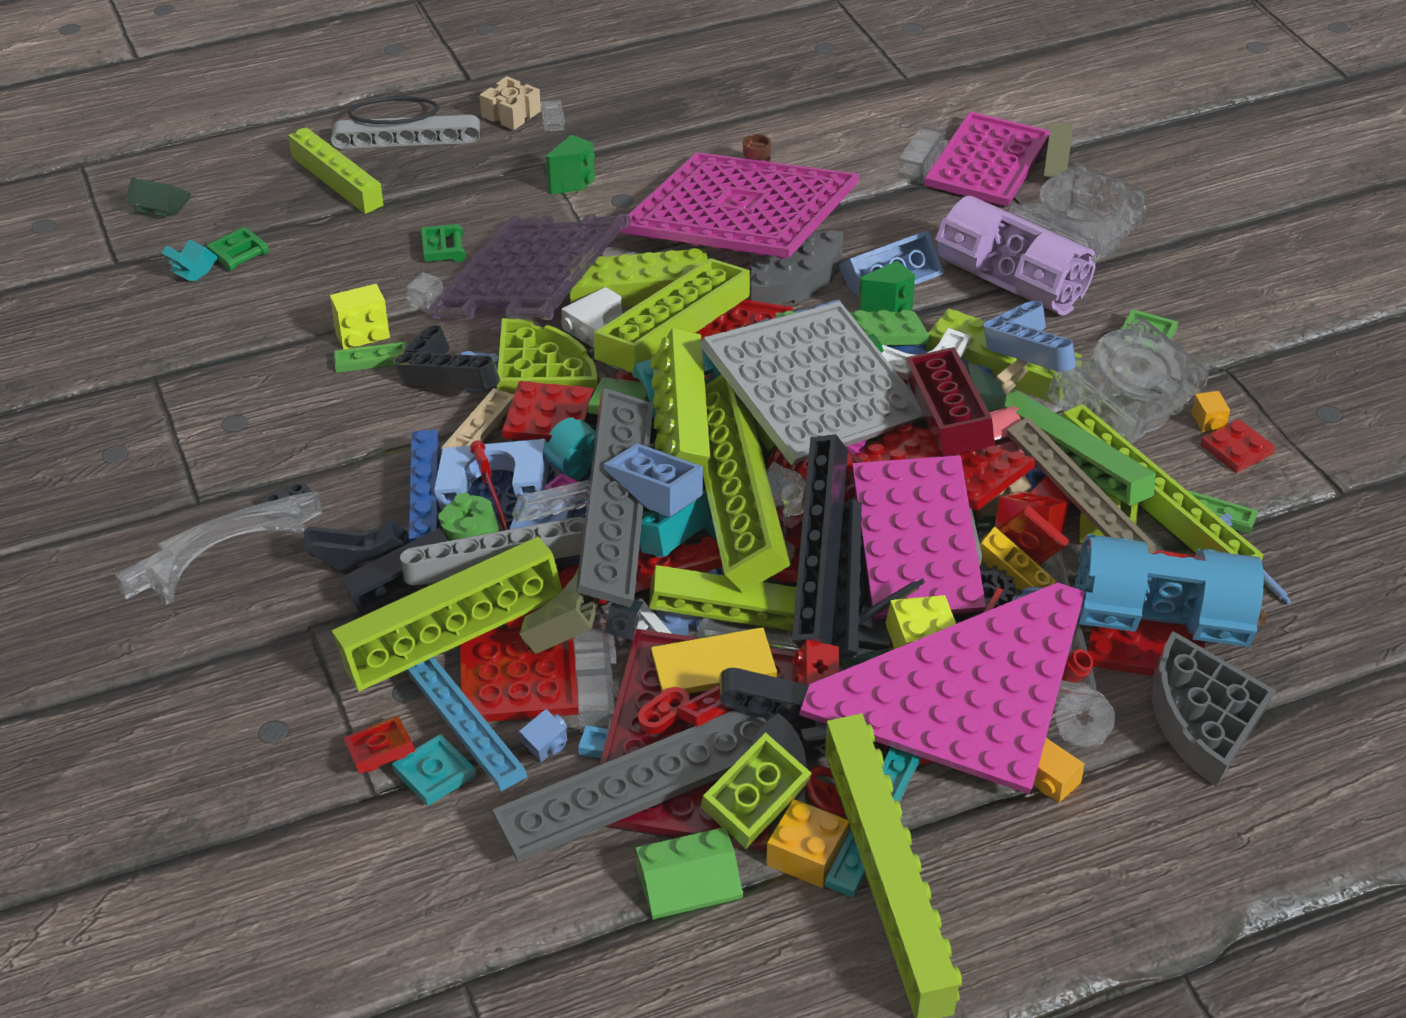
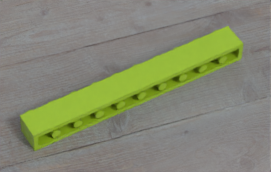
M1084 404L1063 412V418L1156 473L1154 496L1138 502V504L1194 552L1197 553L1198 549H1211L1217 552L1259 557L1262 562L1263 553Z

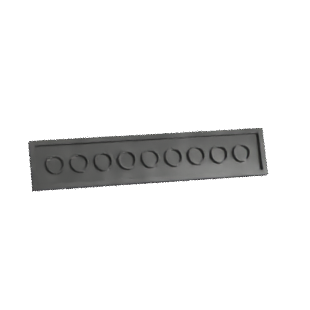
M604 388L600 395L576 592L631 607L635 594L643 504L604 469V463L637 443L649 447L654 403Z
M738 709L733 710L699 727L694 726L492 809L493 817L515 860L519 863L721 778L749 750L757 732L772 717Z

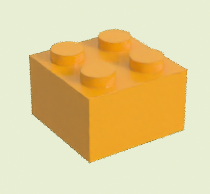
M793 799L767 842V866L823 888L825 879L849 833L850 821Z

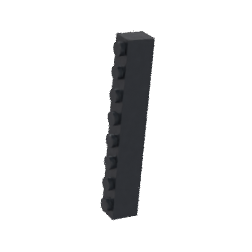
M836 434L810 437L792 641L799 648L802 647L806 640L832 645L848 457L847 447Z

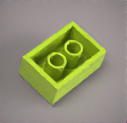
M765 732L704 794L701 808L721 827H726L727 832L743 847L747 848L807 786L811 772Z

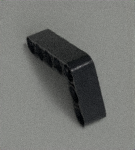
M440 325L425 328L394 359L395 367L402 383L405 385L484 390L493 388L500 382L499 374L490 356L446 354L450 347Z

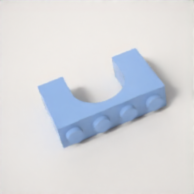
M545 439L484 444V452L488 458L491 471L508 470L514 472L512 485L518 503L522 493H544L543 488L547 483L550 463L544 455ZM470 446L448 447L442 450L434 489L440 510L454 501L456 495L460 493L469 494L470 486L481 476L475 455L470 452Z

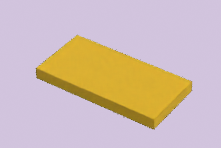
M764 628L651 647V654L662 692L670 687H680L688 694L711 690L719 686L720 673L732 667L777 677V670Z

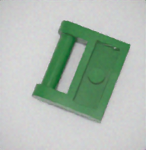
M460 225L421 227L425 262L453 259L455 262H462L465 260L466 253L462 247L461 238L463 236V228ZM450 236L452 238L453 248H446L445 237Z
M246 227L206 245L208 250L218 256L217 260L224 265L228 272L235 270L236 266L258 255L263 256L269 253L267 244Z

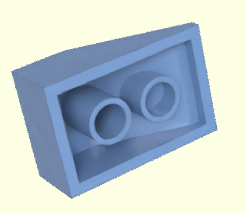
M637 443L604 463V469L646 508L658 512L662 516L671 517L702 496L703 466Z

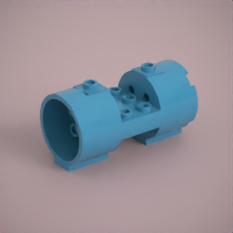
M1086 535L1078 560L1080 562L1078 577L1075 580V588L1085 592L1078 616L1079 624L1136 632L1141 619L1186 625L1188 633L1193 635V640L1250 647L1257 633V623L1263 598L1264 575L1262 562L1259 557L1217 552L1211 549H1198L1195 558H1179L1167 556L1163 553L1150 554L1148 553L1146 542Z

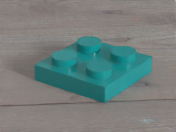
M441 734L415 749V752L408 754L405 758L392 763L395 774L427 806L476 777L475 767Z

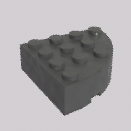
M813 231L789 258L779 259L772 255H756L751 252V300L782 305V303L789 301L794 303L803 301L820 292L833 280V275L840 269L839 264L842 263L844 231Z
M1172 631L1157 661L1151 683L1154 711L1166 739L1178 755L1194 771L1215 786H1217L1276 692V690L1174 631Z

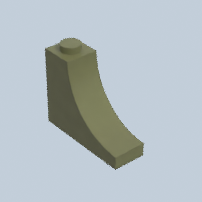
M1051 124L1044 171V180L1048 181V184L1061 185V182L1066 183L1073 126Z
M579 568L571 581L557 596L537 611L525 616L520 635L523 642L529 645L535 654L591 630L600 599L576 592Z

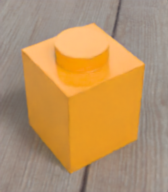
M1213 391L1195 394L1191 414L1203 433L1216 431L1227 425L1230 409L1221 393Z

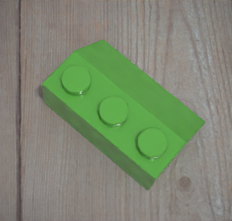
M726 827L636 847L637 873L652 920L743 898L735 851Z

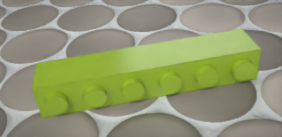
M307 127L288 135L292 158L364 214L384 206L381 183Z
M656 565L650 583L649 609L793 631L797 587L761 582L743 593L725 575Z

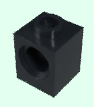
M634 600L631 607L612 602L604 633L632 640L636 628H638L643 602Z

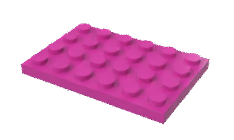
M970 111L926 175L924 185L937 190L949 191L956 195L973 196L980 200L1008 207L1048 143L1050 131Z
M961 455L852 463L851 469L855 497L857 501L862 502L861 539L871 606L914 580L917 582L923 578L926 583L919 586L920 589L903 599L945 595L952 614L985 611L986 604ZM889 607L873 616V620L886 619Z

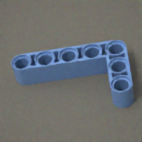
M1040 301L1026 302L983 324L988 350L1058 372L1069 371L1076 367L1073 341L1042 331L1046 328L1043 303Z

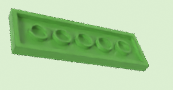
M862 310L849 312L866 335L874 333L882 345H928L929 335L916 312L910 310H903L901 312H889L886 310L878 312ZM786 311L785 313H776L775 319L795 314L796 312Z

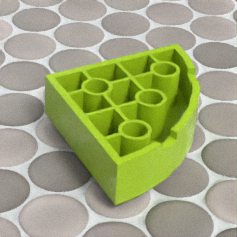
M502 318L498 374L500 377V382L497 385L498 390L515 394L519 381H531L594 388L595 392L598 386L596 366L587 355V350L576 339L549 325L543 328L534 325V322L529 320Z

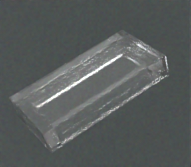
M561 100L540 102L544 131L564 130L565 120Z

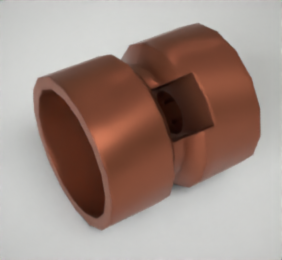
M750 134L743 139L742 152L744 156L742 158L771 162L770 138L763 134Z

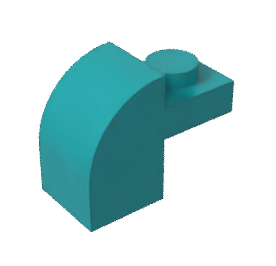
M190 239L181 253L167 245L162 252L163 255L169 258L167 263L172 265L170 271L189 281H196L207 274L218 257L204 246Z

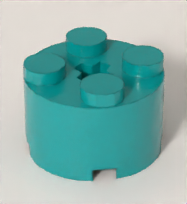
M572 417L561 421L550 432L552 438L549 443L545 441L544 455L563 474L579 481L588 474V470L592 467L596 431L582 419L576 420Z

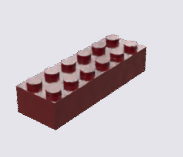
M955 347L905 357L909 385L943 457L948 455L956 456L971 450H984L995 445L992 417Z

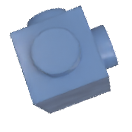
M547 709L519 731L522 743L540 762L544 761L549 755L560 752L568 740L566 734L567 725L558 714L553 716Z

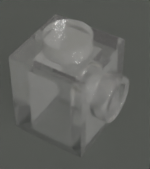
M424 272L406 287L408 306L426 313L438 305L444 298L442 279Z

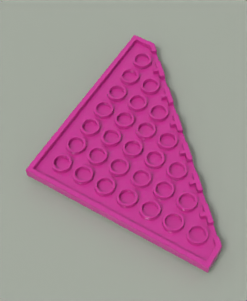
M1057 582L809 684L799 715L827 724L829 720L863 713L866 725H872L876 742L1030 794L1085 592Z

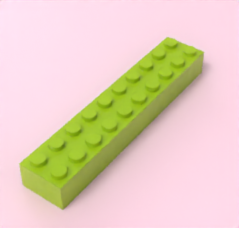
M720 375L705 385L710 459L703 467V478L724 574L744 593L790 566L752 413L737 396V393L727 380Z
M863 713L827 721L825 755L847 820L850 821L849 826L914 1018H943L954 1015L956 1002L960 1000L958 989L959 986H962L961 973L957 966H952L950 960L952 956L951 946L947 937L942 938L939 929L942 926L941 918L937 909L932 910L929 901L931 900L930 887L927 881L922 882L920 859L917 853L912 854L910 848L912 845L911 834L908 827L902 826L900 820L902 819L901 806L898 800L894 801L892 798V781L889 774L884 775L882 769L884 761L880 749L875 750L873 744L875 736L872 725H866Z

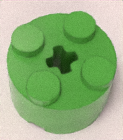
M460 493L439 514L441 527L448 541L499 532L491 501L480 496Z

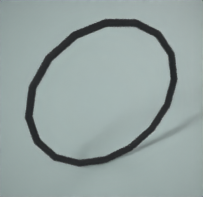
M392 96L362 101L353 105L347 113L351 119L362 123L400 124L426 119L435 115L440 107L435 101L427 98ZM393 100L420 101L432 104L435 107L433 111L425 115L398 120L363 119L352 114L354 109L363 105Z

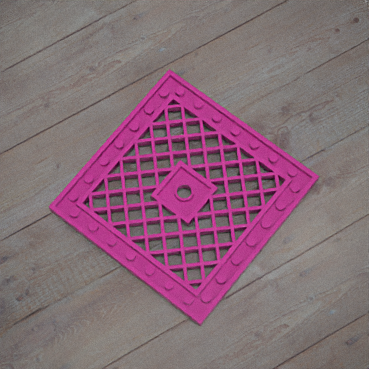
M696 152L618 223V229L620 233H627L629 236H647L650 239L660 238L674 243L686 242L694 246L706 245L714 249L726 248L733 249L735 252L746 251L756 255H772L779 259L789 258L857 185L859 174Z

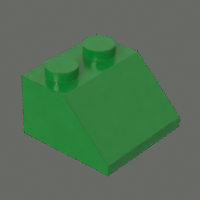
M570 135L546 155L549 194L581 191L595 180L593 142Z
M895 261L860 277L858 310L866 312H878L880 310L889 312L913 311L915 274L900 262Z

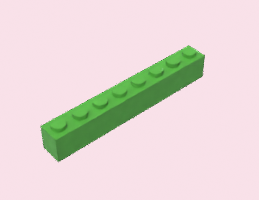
M1018 390L994 399V411L1010 406L1019 408L1015 412L1019 415L1021 421L1030 417L1098 487L1125 504L1131 506L1154 496L1156 473Z

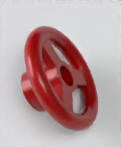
M820 766L811 769V776L805 788L812 805L841 818H847L841 806L836 785L826 784L816 778L823 775L833 779L830 768Z

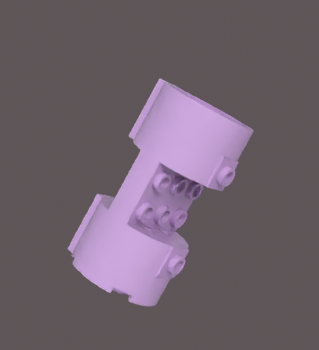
M966 196L956 203L947 218H943L935 239L938 241V254L942 260L1029 301H1040L1043 303L1044 308L1059 315L1070 313L1074 309L1072 304L1077 298H1083L1092 280L1096 263L1092 262V257L1095 255L1092 249L973 196Z

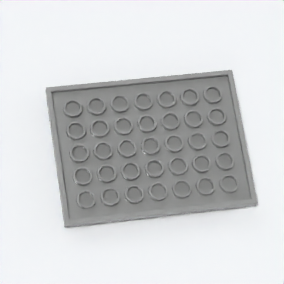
M841 302L704 337L699 344L791 465L808 460L810 437L836 434L847 447L897 430V428L905 424L912 425L925 420L913 392Z

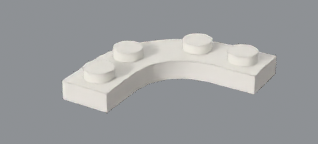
M948 328L939 344L930 352L955 347L961 358L970 344L971 336ZM882 345L884 349L881 352L901 379L909 381L905 357L915 355L903 353Z

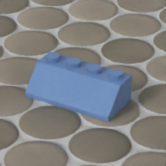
M928 230L850 258L839 264L847 287L858 297L860 277L895 261L900 262L915 274V285L945 274Z

